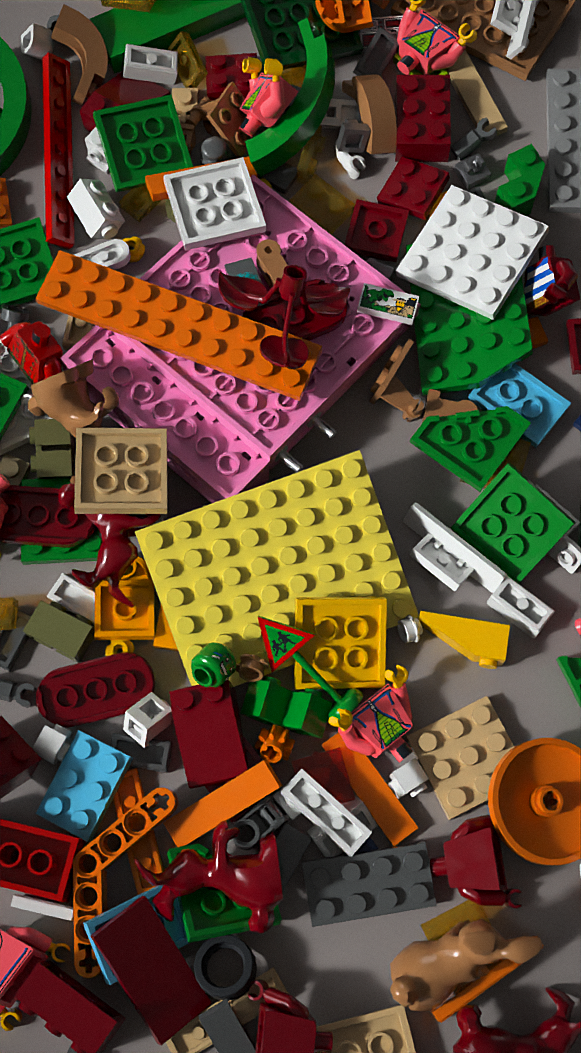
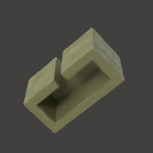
M55 419L34 420V427H29L30 444H35L36 455H31V472H37L38 479L72 477L71 433Z
M41 600L23 632L38 643L50 649L55 648L59 654L80 663L94 639V628L91 626L93 622L80 614L73 617L65 613L67 608L55 601L47 604Z

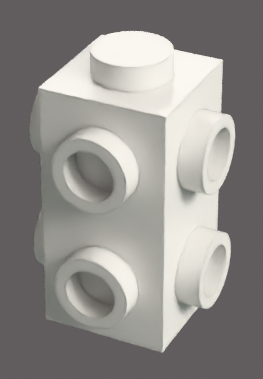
M80 178L67 196L74 212L78 215L86 232L92 239H112L125 222L118 206L113 202L106 191L105 185L100 180Z

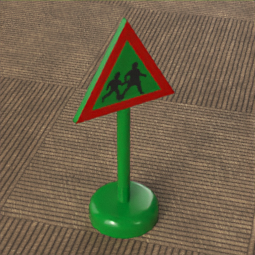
M258 616L271 672L292 656L335 700L331 710L328 712V719L332 716L340 720L338 708L352 712L363 698V693L359 689H349L340 696L298 652L304 644L315 636L314 633Z

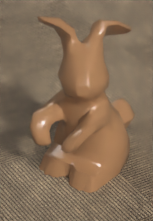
M93 359L31 385L33 396L28 400V410L35 416L48 415L50 418L59 421L76 438V428H103L101 425L103 417L119 406V395L113 387L108 386L102 390L105 398L104 404L101 401L95 405L90 401L86 378L94 372ZM75 475L71 477L70 482L72 484H75Z
M483 919L469 922V920L460 921L438 941H413L400 951L390 963L391 979L393 981L390 991L393 999L402 1006L409 1007L413 1011L426 1012L441 1005L452 994L458 984L475 981L487 975L489 970L486 964H491L499 959H509L522 964L537 955L542 949L543 944L539 937L530 936L504 940L500 933Z

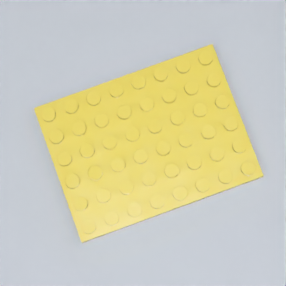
M360 450L135 531L191 686L199 685L192 675V659L209 643H220L230 648L236 659V664L241 662L240 657L242 654L257 655L269 662L258 616L295 627V597L387 598L386 629L400 625L398 621L406 618L408 615H411L413 618L419 617ZM292 656L289 657L273 672L295 664V659ZM270 664L269 668L264 670V675L272 673ZM236 670L229 677L233 687L248 682L243 680Z

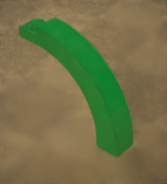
M308 18L298 22L306 48L307 66L302 87L295 101L271 128L245 141L251 164L260 177L287 162L306 145L322 123L333 96L335 61L332 49L325 35L320 34L317 26L312 28Z
M0 37V83L3 87L4 95L3 111L0 118L1 176L15 161L24 146L31 124L32 105L29 88L21 65L12 49Z

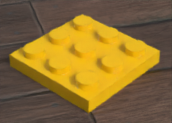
M295 597V627L315 634L313 638L298 650L312 667L334 689L383 688L385 686L387 598ZM295 660V689H323Z

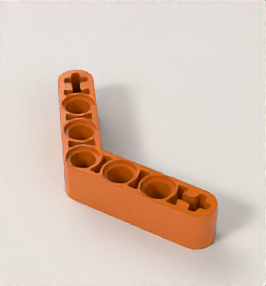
M161 787L152 790L74 857V965L77 973L83 978H92L102 972L99 964L91 969V964H86L85 959L91 956V946L85 948L84 944L89 945L91 943L84 931L83 923L108 911L107 869L176 811L179 804L178 796L171 789ZM159 795L169 796L170 799L167 800L169 807L167 809L160 807L153 814L145 809L146 805L148 808H154L159 804L160 801L157 798ZM141 813L146 819V825L141 831H136L132 827L131 822L134 815ZM112 834H117L121 838V847L116 852L111 851L107 845L108 838ZM88 854L93 855L97 861L96 869L93 872L86 871L83 866V860ZM87 887H92L97 892V900L93 905L88 904L84 900L83 895ZM92 948V959L96 960L97 958Z

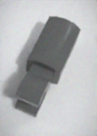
M487 117L478 122L477 128L474 131H469L450 146L451 151L460 162L481 147L482 142L493 140L498 133L495 127L489 132L483 131L489 125Z
M0 679V700L12 702L14 699L22 707H32L31 702L23 700V694L26 691L36 692L37 689L33 685L25 683L17 686L16 682Z

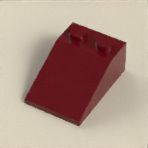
M122 71L96 89L80 109L84 129L91 132L96 127L93 118L94 111L170 95V91L154 82L124 78Z
M229 678L219 687H204L199 684L169 691L173 722L190 789L232 780L249 770L236 690Z

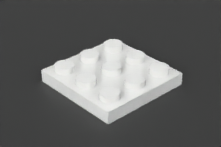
M244 157L163 175L164 184L185 251L266 232V223Z

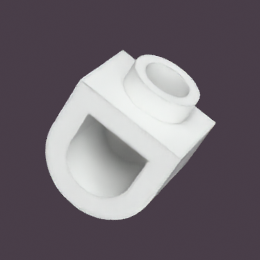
M33 23L21 35V52L43 61L44 55L48 52H53L52 30Z
M58 724L55 725L54 729L45 725L33 750L39 757L54 765L58 761L62 762L70 747L69 743L72 740L70 738L72 732Z
M416 758L388 776L391 780L388 783L389 787L398 799L407 793L413 798L428 788L424 782L429 778Z

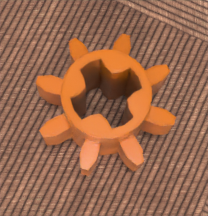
M273 724L269 730L261 729L255 748L260 749L262 759H267L268 762L274 764L279 762L281 758L286 761L289 759L295 740L289 739L288 729L276 726V724Z

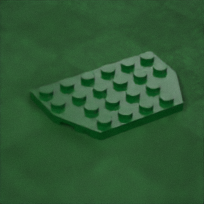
M413 244L406 245V253ZM522 275L494 320L410 283L411 294L419 296L418 303H420L418 316L414 319L423 396L428 395L429 389L438 390L440 393L480 388L487 383L488 379L501 371L504 373L512 368L516 362L523 361L533 354Z

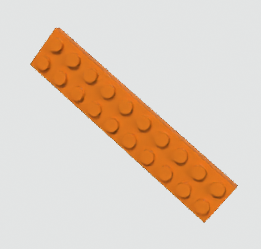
M61 250L58 251L35 298L40 305L298 401L302 399L323 350L322 345L288 333V338H297L304 341L309 351L308 359L299 369L279 367L270 363L261 355L260 343L262 339L270 335L282 337L283 331Z

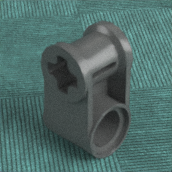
M272 794L263 798L233 826V828L236 827L239 830L243 827H250L255 832L254 839L248 843L241 842L238 837L233 838L235 845L239 849L251 850L260 843L261 838L272 832L275 833L290 820L289 815H284L273 802L274 797ZM266 810L269 811V813L272 815V817H273L275 820H273V819L271 818V816L267 813Z

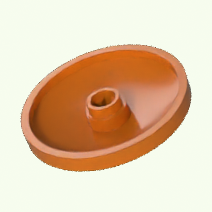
M539 738L523 742L503 756L492 774L488 790V807L492 823L505 845L521 858L540 865H564L581 859V748L565 740Z

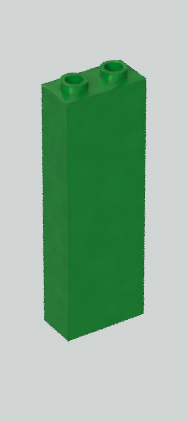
M132 0L90 18V21L96 26L104 40L108 64H110L115 74L124 70L126 44L171 50L246 18V14L241 0Z

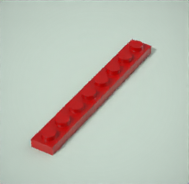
M48 52L43 56L46 242L69 250L75 245L74 210L67 199V196L73 189L70 62Z

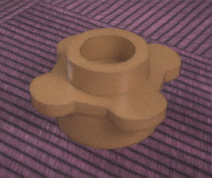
M242 654L240 657L241 662L237 664L236 671L243 680L257 682L264 677V670L269 668V662L257 655Z

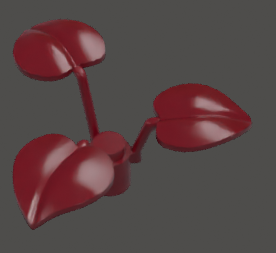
M297 265L286 266L282 279L276 278V282L269 292L257 280L230 276L220 272L218 287L222 298L230 306L240 310L252 311L258 307V303L266 304L279 288L281 297L288 301L282 337L270 335L262 339L260 353L270 363L283 368L287 367L288 369L301 368L306 363L309 355L308 347L304 341L297 338H288L294 301L300 298L301 303L308 305L309 310L316 315L336 317L344 311L350 293V288L306 286L307 272Z

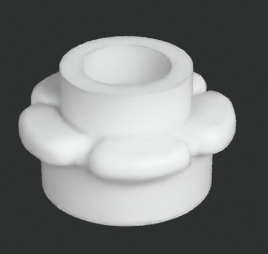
M411 615L398 621L400 625H397V630L401 639L405 643L411 641L417 643L420 640L419 635L423 633L420 621Z

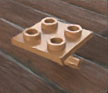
M230 82L216 100L211 101L208 97H202L198 105L192 107L191 115L185 121V124H192L194 128L199 121H210L237 158L242 157L247 150L245 141L255 137L262 127L258 128L253 137L247 135L239 128L247 115L240 110L245 97L234 82Z
M410 339L403 347L398 345L383 367V371L370 389L374 394L369 401L375 404L380 397L403 411L402 417L404 420L408 418L407 422L417 419L424 407V403L421 401L418 404L419 399H414L395 375L414 343Z

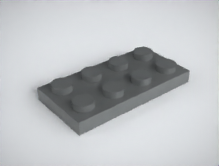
M425 841L356 852L352 857L344 854L302 861L312 927L436 906Z

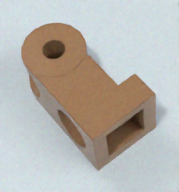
M267 239L257 245L256 264L271 289L276 282V278L282 279L284 268L288 265L281 255L280 245L274 240Z
M429 389L422 423L429 416H450L459 412L475 411L478 408L469 400L456 402L439 398L440 391Z

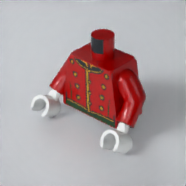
M41 321L32 324L30 322L14 324L0 335V356H3L5 346L8 347V353L32 385L62 372V362L60 359L63 356L62 348L51 335L50 328ZM33 394L23 395L21 403L28 404V400Z

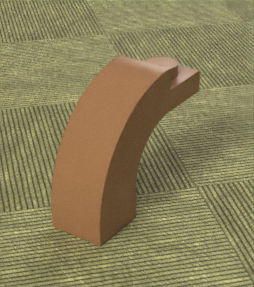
M63 4L51 38L70 47L81 61L82 76L72 102L82 106L85 97L89 98L92 95L95 86L101 87L108 66L107 50L96 26L82 13Z
M378 74L353 76L352 80H343L342 92L356 101L361 115V124H368L370 128V134L364 150L370 154L396 152V115L391 93L385 81Z

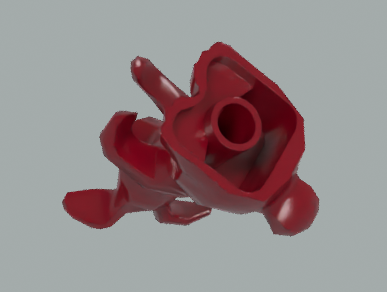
M66 484L59 489L58 500L60 506L70 508L74 504L75 484ZM85 514L98 527L102 535V544L98 551L94 571L85 572L72 569V575L82 585L93 590L107 578L109 593L117 601L131 608L135 605L125 597L119 588L120 579L138 557V549L129 537L136 536L135 531L151 526L159 521L161 515L146 514L145 517H138L130 514Z
M222 821L213 833V853L210 859L204 858L194 849H182L163 872L156 874L145 868L137 858L134 862L142 877L152 886L163 885L160 892L152 899L156 912L166 921H174L173 904L178 896L191 894L202 887H214L222 891L239 906L250 908L252 910V916L248 921L250 931L264 933L274 923V908L283 901L277 844L274 833L272 832L260 839V851L258 854L232 856L227 852V843L229 840L240 835V830L236 827L228 829L227 821Z
M546 987V992L557 1005V1011L552 1017L540 1023L532 1033L524 1035L513 1034L506 1029L494 1025L483 1026L480 1020L482 1012L476 1004L465 1005L458 1011L456 1016L462 1035L453 1045V1053H569L581 1034V1020L570 1022L575 1002L565 992L553 987Z

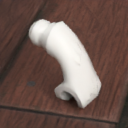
M336 139L335 149L339 163L348 172L350 178H358L360 176L358 169L364 170L366 167L364 158L358 155L352 157L349 155V152H338Z

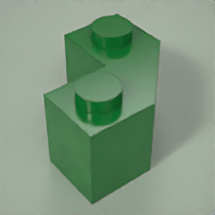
M532 144L508 154L504 173L509 182L498 187L494 202L525 216L531 214L545 168L544 161Z
M264 676L263 680L249 683L240 714L270 726L276 724L291 729L290 731L293 733L323 738L328 721V712L331 710L333 703L321 698V692L305 688L304 692L290 691L280 686V680Z

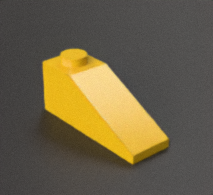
M420 611L418 620L422 627L469 660L479 662L480 667L496 669L497 666H502L505 662L510 625Z

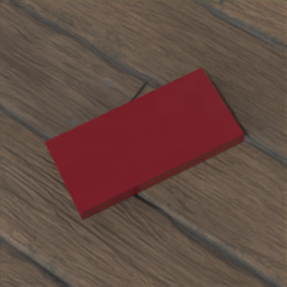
M146 896L139 897L90 935L157 1044L162 1046L211 1004L207 994L200 987L195 975Z

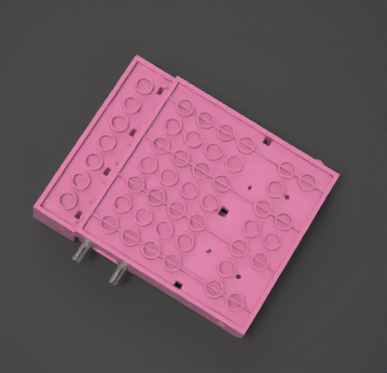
M252 175L250 178L266 223V232L186 251L181 240L140 279L243 316L245 310L241 311L230 306L222 298L218 287L219 273L226 274L225 264L252 258L261 282L266 287L267 292H269L270 287L256 264L257 245L261 241L269 239L276 241L280 245L281 255L287 265H297L305 269L307 272L306 281L320 279L325 280V283L331 285L334 283L339 287L350 288L347 298V315L342 325L330 333L310 340L313 343L322 345L323 350L301 401L97 325L60 358L64 371L93 359L94 372L86 378L90 400L95 404L101 401L104 404L105 398L102 390L108 386L113 387L119 395V406L108 413V415L123 428L167 429V466L211 503L264 485L269 480V469L275 467L281 460L296 473L300 472L303 469V465L288 452L314 426L330 439L336 435L337 431L322 420L321 417L411 326L357 312L364 283L400 292L404 291L255 175ZM420 303L417 304L414 319L418 316Z

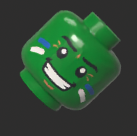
M215 642L207 644L195 655L191 662L193 678L204 687L221 686L235 672L237 666L231 649Z

